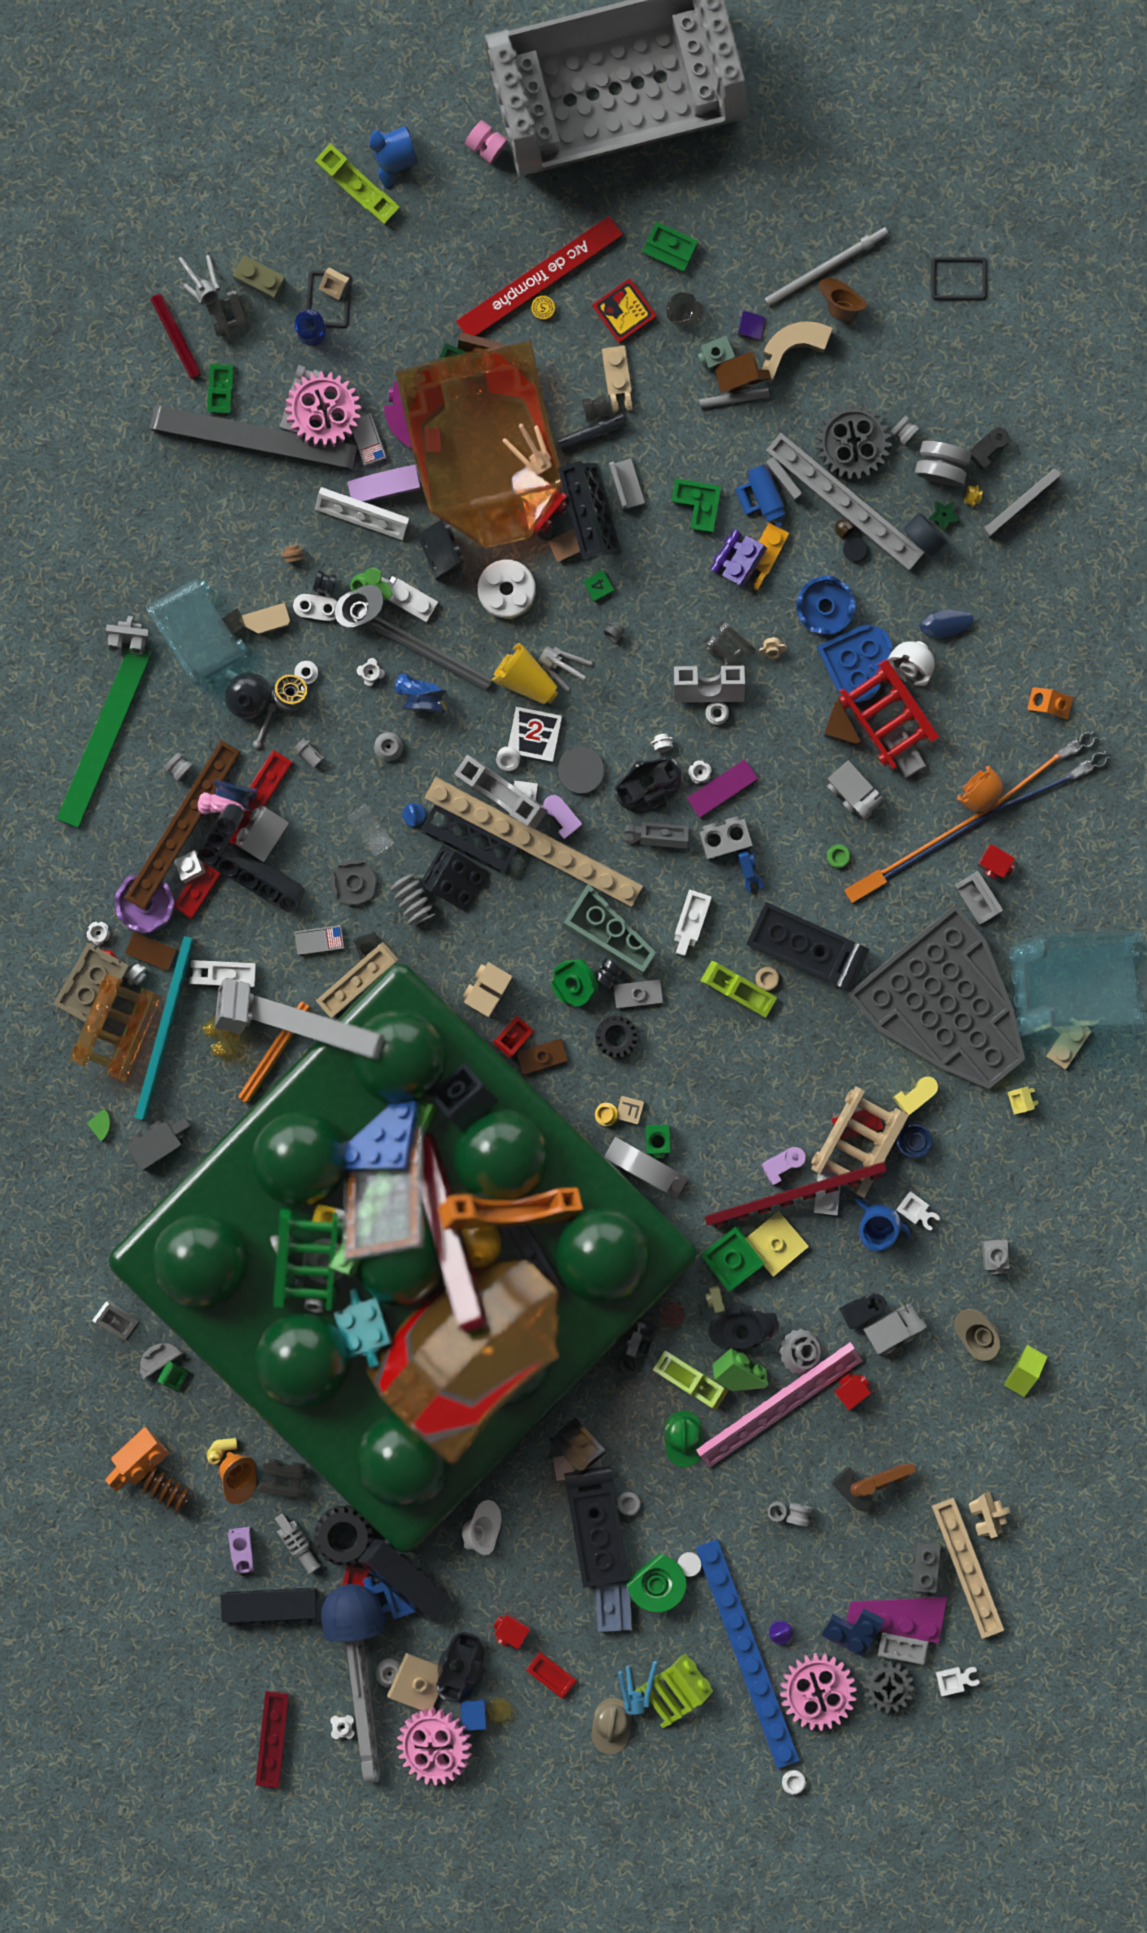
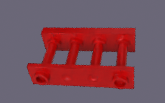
M885 659L877 664L879 670L876 671L877 674L850 693H847L845 689H840L838 692L841 696L838 699L845 709L849 708L880 753L877 757L882 765L894 769L897 766L893 759L920 740L924 741L927 739L928 742H933L939 736L891 664ZM882 681L884 683L888 681L892 687L890 694L861 713L853 701ZM901 701L905 707L903 713L876 732H873L867 720L893 702ZM908 720L910 722L914 720L919 727L916 729V732L887 752L880 740Z

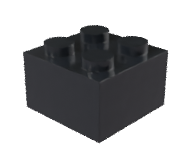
M465 1063L429 1094L462 1133L498 1103V1100Z

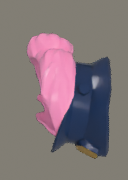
M214 780L216 786L215 793L211 795L203 793L198 800V810L201 814L205 815L215 812L221 813L227 804H236L242 808L243 812L247 810L252 812L249 802L253 801L258 795V789Z

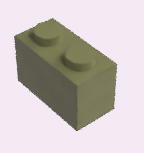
M244 255L232 275L235 281L275 302L286 283L285 276Z

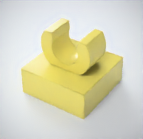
M1024 1087L1007 1092L1014 1114L1035 1109L1034 1106L1038 1104V1100L1032 1101L1030 1094L1035 1092L1034 1088Z

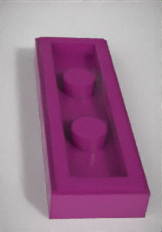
M744 759L686 799L700 818L758 778Z

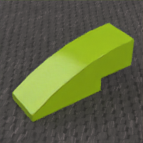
M714 961L710 962L700 980L765 1018L777 999L774 995Z
M666 1350L653 1369L662 1377L715 1410L718 1409L729 1391Z

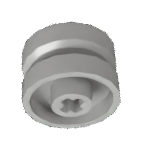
M922 441L920 455L927 460L917 461L915 475L945 485L964 486L967 473L959 467L969 466L972 453L961 447L942 442Z

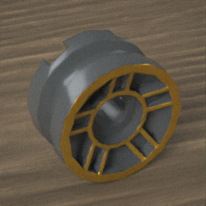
M288 674L279 678L273 691L275 705L286 712L300 709L307 695L306 683L296 675ZM286 691H287L288 693H291V694L294 693V695H293V696H289V695L286 694Z

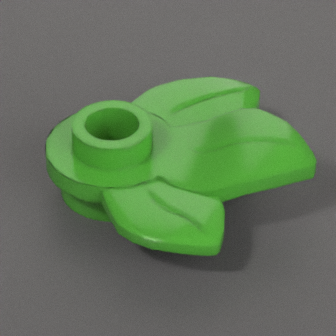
M369 568L364 574L355 575L350 584L352 591L366 585L377 586L383 594V601L393 596L390 586L386 582L381 581L382 572L376 568Z

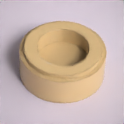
M764 967L757 972L755 981L758 987L768 991L777 986L779 975L773 968Z

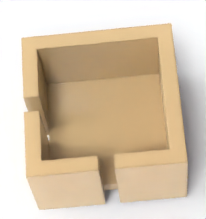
M488 962L486 966L481 964L475 974V977L478 978L474 986H468L463 997L466 998L465 1004L490 1017L513 977Z

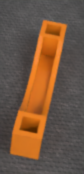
M577 1188L555 1189L539 1195L512 1200H484L471 1195L448 1196L438 1208L443 1230L569 1222L583 1210Z

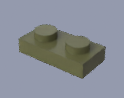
M709 1287V1293L705 1294L708 1308H713L715 1313L724 1311L719 1287Z

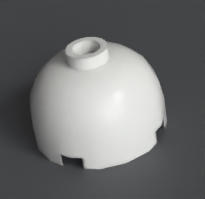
M919 641L901 643L895 647L887 659L901 680L906 682V677L915 681L914 685L916 686L926 685L932 677L935 668V659L926 644Z

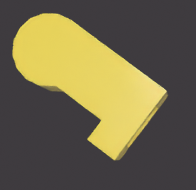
M923 1077L908 1094L904 1095L900 1091L892 1098L904 1113L910 1115L935 1095L938 1090V1084L932 1077Z

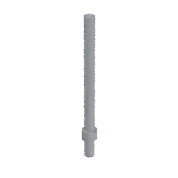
M884 227L870 236L862 237L859 239V243L764 298L767 305L771 306L863 250H870L874 247L875 243L889 236L887 229Z

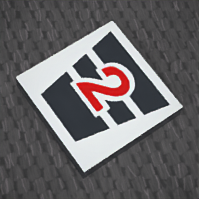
M516 707L508 747L515 748L520 756L553 762L562 716Z

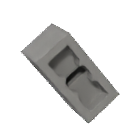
M736 816L726 819L725 825L717 827L716 823L703 826V831L699 832L707 860L752 847L745 819L739 820V817ZM737 827L742 830L743 836L740 840H733L730 837L729 833L732 828ZM716 834L719 836L720 844L717 847H711L707 843L709 835Z

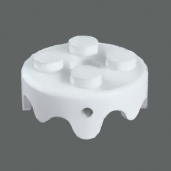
M500 560L490 564L482 572L478 581L477 592L483 608L490 615L504 619H513L530 609L535 598L536 585L534 577L526 566L514 560ZM505 582L513 585L514 589L510 595H503L500 592V586Z

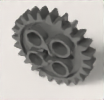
M848 403L845 411L840 406L837 407L838 414L830 411L829 416L831 420L823 418L822 422L826 427H818V431L823 433V435L816 436L815 439L822 442L816 445V449L823 450L818 458L827 459L823 466L832 465L830 473L837 469L839 470V478L844 473H847L848 480L851 479L852 474H855L857 479L860 480L862 472L869 477V469H872L874 472L878 471L876 463L884 465L885 462L881 456H889V453L884 448L891 447L890 443L885 442V440L891 438V434H884V431L889 426H881L880 423L884 418L876 419V410L869 414L867 405L862 411L860 410L859 403L856 404L855 409H851ZM849 421L853 423L854 439L859 440L856 445L858 462L854 461L852 443H848L851 438ZM859 423L867 424L869 432L866 434L859 433L857 425ZM838 426L843 427L846 430V435L842 438L837 437L834 434V428ZM863 446L871 447L873 455L870 457L863 456L860 448ZM845 449L849 452L850 458L845 461L840 460L837 452Z

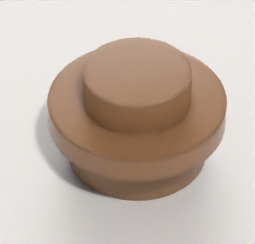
M298 545L284 547L285 551L281 553V557H284L285 562L303 559L302 553H304V548H299Z

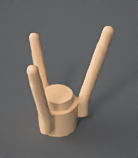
M520 424L519 428L533 452V455L529 457L531 462L507 439L504 438L503 443L525 464L529 472L534 470L535 474L538 475L552 466L549 461L551 457L547 452L539 427L535 426L534 429L541 448L540 451L535 447L524 425Z

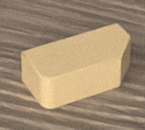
M285 603L242 615L245 627L259 635L290 625V618Z

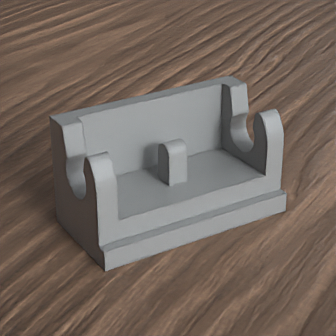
M979 871L954 885L979 925L1003 911Z

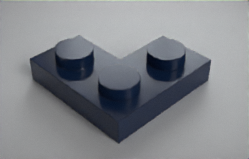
M863 1608L853 1625L832 1614L821 1636L863 1657L883 1625L884 1618Z

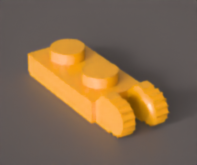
M768 523L759 540V543L765 545L767 550L755 568L761 572L754 582L753 588L756 590L759 589L765 575H768L789 535L788 532L771 523Z

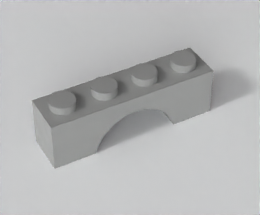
M467 755L454 773L530 828L536 829L548 811L474 757Z

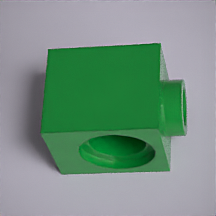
M669 1124L645 1125L646 1154H651L652 1158H665V1153H670ZM659 1134L663 1136L665 1142L661 1148H654L652 1146L651 1139L654 1135Z

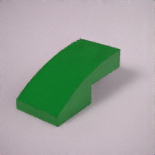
M210 363L207 412H231L234 365Z

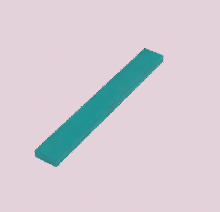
M184 936L135 1114V1118L147 1119L195 942L193 938Z

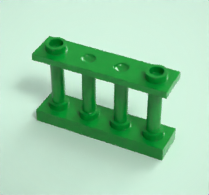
M280 1209L274 1307H283L284 1299L296 1297L326 1299V1310H331V1303L336 1302L337 1288H333L334 1270L330 1265L335 1257L337 1235L342 1233V1221H338V1212H333L331 1223L294 1220V1218H290V1209ZM294 1230L331 1232L330 1245L293 1243V1240H288L289 1232H294ZM292 1252L329 1254V1267L291 1265V1263H287V1254L292 1255ZM290 1275L328 1277L327 1290L289 1288V1285H285V1278L290 1277Z

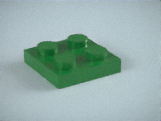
M738 1226L734 1227L700 1254L729 1292L766 1263Z

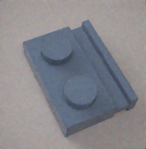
M626 1582L596 1585L598 1632L632 1630L630 1595Z

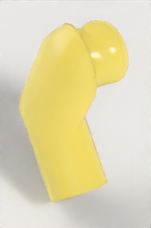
M231 1438L214 1441L207 1451L206 1457L208 1462L212 1465L218 1464L225 1451L237 1450V1439Z

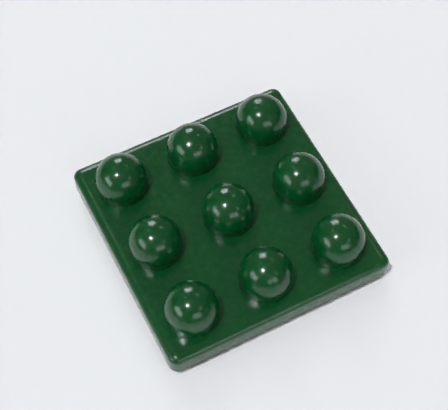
M395 964L389 967L337 1020L338 1022L385 1036L378 1059L318 1040L115 1247L109 1256V1266L111 1271L395 1549L401 1552H411L422 1544L694 1264L696 1249L693 1243L410 967L404 964ZM465 1063L498 1100V1103L462 1133L429 1094ZM422 1100L438 1108L424 1135L431 1133L436 1140L452 1196L471 1195L484 1200H512L539 1195L555 1189L577 1188L583 1210L569 1222L528 1224L564 1286L543 1300L500 1226L496 1227L501 1234V1251L498 1258L488 1267L473 1268L487 1316L488 1326L464 1335L459 1327L447 1287L431 1304L410 1332L412 1359L382 1395L375 1384V1379L390 1345L382 1347L376 1352L380 1364L376 1368H370L367 1355H360L349 1359L348 1348L343 1336L339 1332L334 1313L352 1305L348 1291L358 1289L361 1302L374 1298L381 1302L390 1336L393 1340L406 1322L447 1284L420 1188L419 1244L363 1255L352 1277L343 1274L338 1280L333 1282V1288H337L336 1302L331 1303V1310H326V1299H324L322 1312H310L304 1307L307 1298L296 1297L284 1299L283 1307H274L277 1254L272 1245L271 1237L278 1236L280 1209H290V1218L298 1221H312L317 1203L346 1211L347 1184L344 1169L346 1143L357 1136L391 1104ZM374 1171L359 1172V1180L374 1177ZM358 1172L355 1175L356 1181L358 1180ZM406 1172L400 1182L405 1186H407ZM408 1172V1189H409V1172ZM373 1179L359 1182V1199L365 1198L374 1181ZM356 1183V1200H357V1188H358V1183ZM408 1191V1208H409V1191ZM401 1199L400 1202L391 1200L392 1212L406 1209V1200ZM363 1200L359 1201V1208H360V1206H361ZM389 1203V1205H388V1207H387L385 1213H389V1212H390V1203ZM408 1210V1228H409V1210ZM406 1211L392 1213L391 1230L405 1229ZM389 1214L383 1215L380 1223L375 1227L376 1235L390 1231ZM294 1230V1232H291L296 1243L312 1244L319 1239H331V1232ZM406 1230L392 1232L391 1240L405 1238ZM342 1231L341 1235H337L336 1242L340 1245L345 1238V1231ZM389 1233L375 1236V1244L390 1241ZM369 1237L366 1245L373 1244V1237ZM304 1253L287 1254V1262L296 1266H303ZM292 1275L286 1277L285 1285H289V1288H296V1279ZM306 1276L304 1288L327 1290V1283H319ZM544 1360L507 1391L475 1426L431 1443L411 1427L440 1390L475 1401L514 1375Z

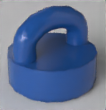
M416 803L408 804L402 812L404 822L412 827L421 825L426 817L423 807Z

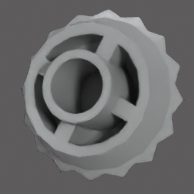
M792 1330L790 1334L785 1336V1340L781 1342L782 1348L779 1351L782 1355L781 1361L785 1363V1368L790 1369L792 1373H798L799 1375L807 1373L816 1367L820 1361V1343L809 1330Z

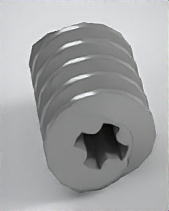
M416 873L396 881L390 888L391 891H399L395 896L396 900L403 899L399 907L408 908L403 913L404 917L412 916L407 922L408 925L419 924L436 915L428 914L432 908L431 905L424 906L428 898L420 897V894L424 891L423 888H415L420 881L411 880Z

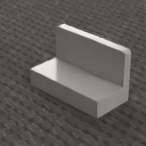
M632 459L618 463H609V469L622 511L645 504Z

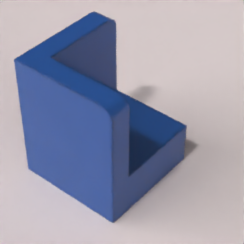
M480 1698L478 1701L461 1702L462 1726H466L465 1730L486 1729L484 1698Z

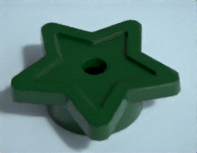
M936 501L935 512L929 517V520L938 522L941 529L945 531L949 523L959 521V518L953 512L955 503L951 502L943 505Z

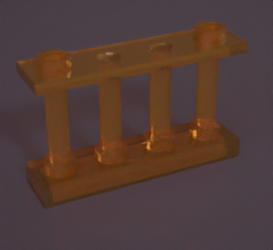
M106 973L100 983V989L78 1041L72 1049L70 1060L84 1067L88 1060L108 1067L107 1075L125 1082L161 999V995L145 988L141 989L140 994L120 986L122 979ZM115 995L135 1002L131 1015L110 1008ZM106 1017L127 1024L121 1037L101 1030ZM97 1038L117 1046L112 1059L92 1051Z

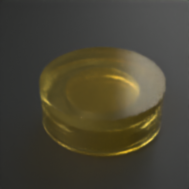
M495 1697L489 1702L488 1714L493 1720L504 1721L510 1716L511 1704L506 1698Z

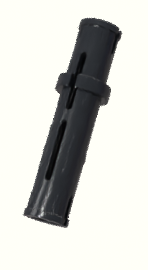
M621 412L605 420L601 418L597 420L598 423L557 438L562 452L600 436L607 437L609 436L608 433L627 427L623 413Z

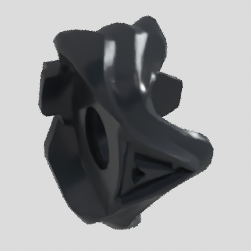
M672 758L637 761L631 767L628 774L614 788V794L618 803L635 813L643 812L649 808H652L653 811L659 810L667 805L666 799L672 797L679 790L681 769L676 760ZM645 776H650L654 779V784L647 788L642 787L640 784L641 779Z
M739 1304L726 1308V1313L714 1317L709 1324L708 1334L711 1341L721 1349H748L770 1341L779 1330V1323L776 1313H764L753 1309L752 1306L746 1307L744 1304ZM740 1325L748 1329V1336L745 1339L740 1338L737 1334V1328Z
M462 1632L453 1636L449 1646L444 1650L439 1659L436 1689L440 1697L446 1701L457 1703L472 1692L476 1682L482 1681L485 1667L482 1666L484 1649L475 1634ZM455 1659H460L464 1663V1669L460 1673H454L451 1670V1662Z

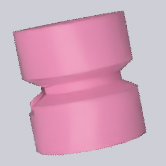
M481 120L473 128L464 144L474 152L480 151V157L492 164L505 148L508 139L499 132L493 133V128Z

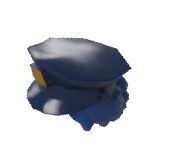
M402 673L398 676L395 683V691L397 694L406 695V703L402 707L404 710L439 714L446 712L445 703L442 701V696L447 692L446 690H442L434 683L413 679L407 674Z

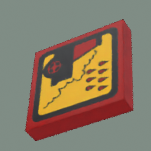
M630 278L592 304L593 309L618 344L657 317Z

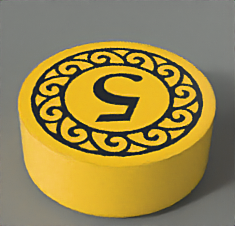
M539 296L533 301L532 313L535 318L548 320L553 316L555 305L551 298Z

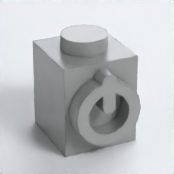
M1007 1240L982 1241L984 1269L990 1270V1274L1004 1273V1269L1009 1268Z

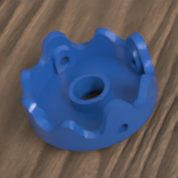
M826 575L814 578L804 585L798 594L796 611L800 622L806 629L818 635H832L843 630L851 621L855 612V600L848 585L834 576ZM822 600L830 601L832 604L831 611L827 613L820 611L819 602Z

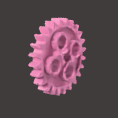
M322 371L319 373V378L310 373L309 381L302 377V385L295 382L294 388L296 391L289 390L288 395L291 398L286 399L285 404L291 407L285 408V414H290L286 422L294 423L290 430L295 431L298 429L297 438L304 435L305 444L311 439L314 440V447L317 446L318 442H322L323 447L326 448L327 441H330L334 447L337 438L343 443L345 440L344 434L351 437L352 431L350 428H357V424L354 421L360 420V415L356 412L361 410V406L354 404L359 402V397H352L355 393V388L347 389L349 381L341 384L340 375L334 380L332 379L331 372L327 378H324ZM315 391H319L322 407L327 409L326 418L331 426L330 429L326 427L323 411L319 410L320 402ZM331 391L335 393L336 398L330 400L324 394ZM310 398L314 401V404L306 406L302 400ZM339 413L344 419L342 421H335L332 415ZM311 420H318L322 425L319 428H314L309 422Z
M814 1653L813 1660L804 1655V1663L796 1659L798 1667L794 1668L789 1665V1669L792 1672L791 1675H783L788 1682L780 1684L781 1687L786 1689V1691L780 1693V1696L787 1697L782 1702V1705H790L786 1713L787 1715L795 1713L792 1720L795 1722L800 1718L801 1727H804L808 1722L810 1730H813L815 1724H818L820 1731L823 1730V1724H827L831 1729L832 1721L841 1724L840 1715L845 1718L848 1717L845 1709L853 1710L849 1701H856V1697L850 1695V1693L857 1690L856 1687L849 1686V1684L855 1680L852 1677H846L850 1673L849 1669L841 1670L844 1666L843 1662L835 1665L836 1658L834 1656L830 1661H827L825 1653L821 1659H818L817 1654ZM829 1671L832 1674L830 1681L821 1682L819 1680L820 1673ZM810 1672H814L819 1688L824 1689L821 1695L827 1709L825 1712L822 1711L817 1695H812L815 1692ZM800 1679H807L810 1682L806 1690H799L797 1688V1682ZM831 1693H836L840 1697L838 1703L834 1705L827 1703V1697ZM807 1702H816L817 1709L814 1712H807L804 1708Z
M431 1708L428 1712L426 1709L420 1711V1714L416 1712L412 1715V1719L409 1718L405 1721L407 1726L404 1725L400 1728L404 1734L398 1736L397 1739L403 1743L398 1745L397 1749L403 1750L404 1753L399 1758L406 1759L403 1767H411L410 1775L414 1772L417 1773L416 1780L425 1777V1784L431 1782L432 1779L434 1785L439 1784L440 1781L446 1784L449 1782V1779L453 1781L457 1778V1774L460 1775L464 1772L462 1767L465 1768L469 1765L466 1759L471 1757L472 1754L466 1750L472 1747V1744L466 1743V1739L470 1735L463 1734L466 1726H458L460 1718L455 1721L451 1720L452 1712L444 1716V1709L439 1710L437 1714L435 1708ZM419 1730L425 1733L426 1739L420 1736ZM441 1730L447 1733L448 1739L443 1738ZM421 1753L426 1755L428 1762L422 1760ZM443 1754L448 1755L450 1763L444 1760Z

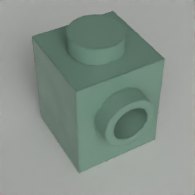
M727 336L700 346L701 353L697 354L702 367L707 366L708 371L715 369L716 365L735 358Z

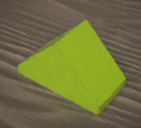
M1027 1345L1004 1386L1025 1397L1038 1380L1047 1356Z

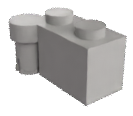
M849 760L826 780L829 783L826 787L834 796L839 794L844 799L843 806L851 814L855 812L864 820L872 815L871 812L885 801L882 796L878 797L879 792L870 785Z
M912 1303L905 1305L909 1313L904 1306H901L863 1328L877 1354L883 1353V1355H887L896 1349L894 1345L901 1341L905 1344L916 1338V1333L927 1327L923 1318L920 1319Z

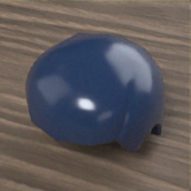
M909 1124L897 1136V1146L901 1154L909 1159L923 1158L933 1147V1137L930 1131L921 1124Z

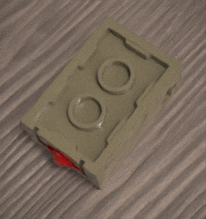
M87 943L57 996L54 1005L97 1028L131 966L119 960L113 951L102 950L91 943Z

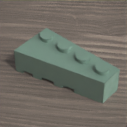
M587 884L562 925L564 929L642 976L656 953L589 884Z

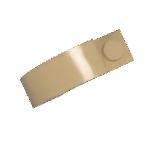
M798 322L778 331L770 339L763 352L764 356L771 358L770 361L766 359L762 367L763 370H769L771 379L767 380V382L772 383L781 358L789 350L796 347H807L823 353L833 328L816 322Z

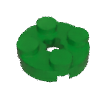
M582 959L566 960L553 971L552 990L556 997L564 1004L569 1003L574 1007L581 1006L590 1001L598 990L599 985L593 971ZM572 978L577 981L578 987H572V985L570 984V982H572Z

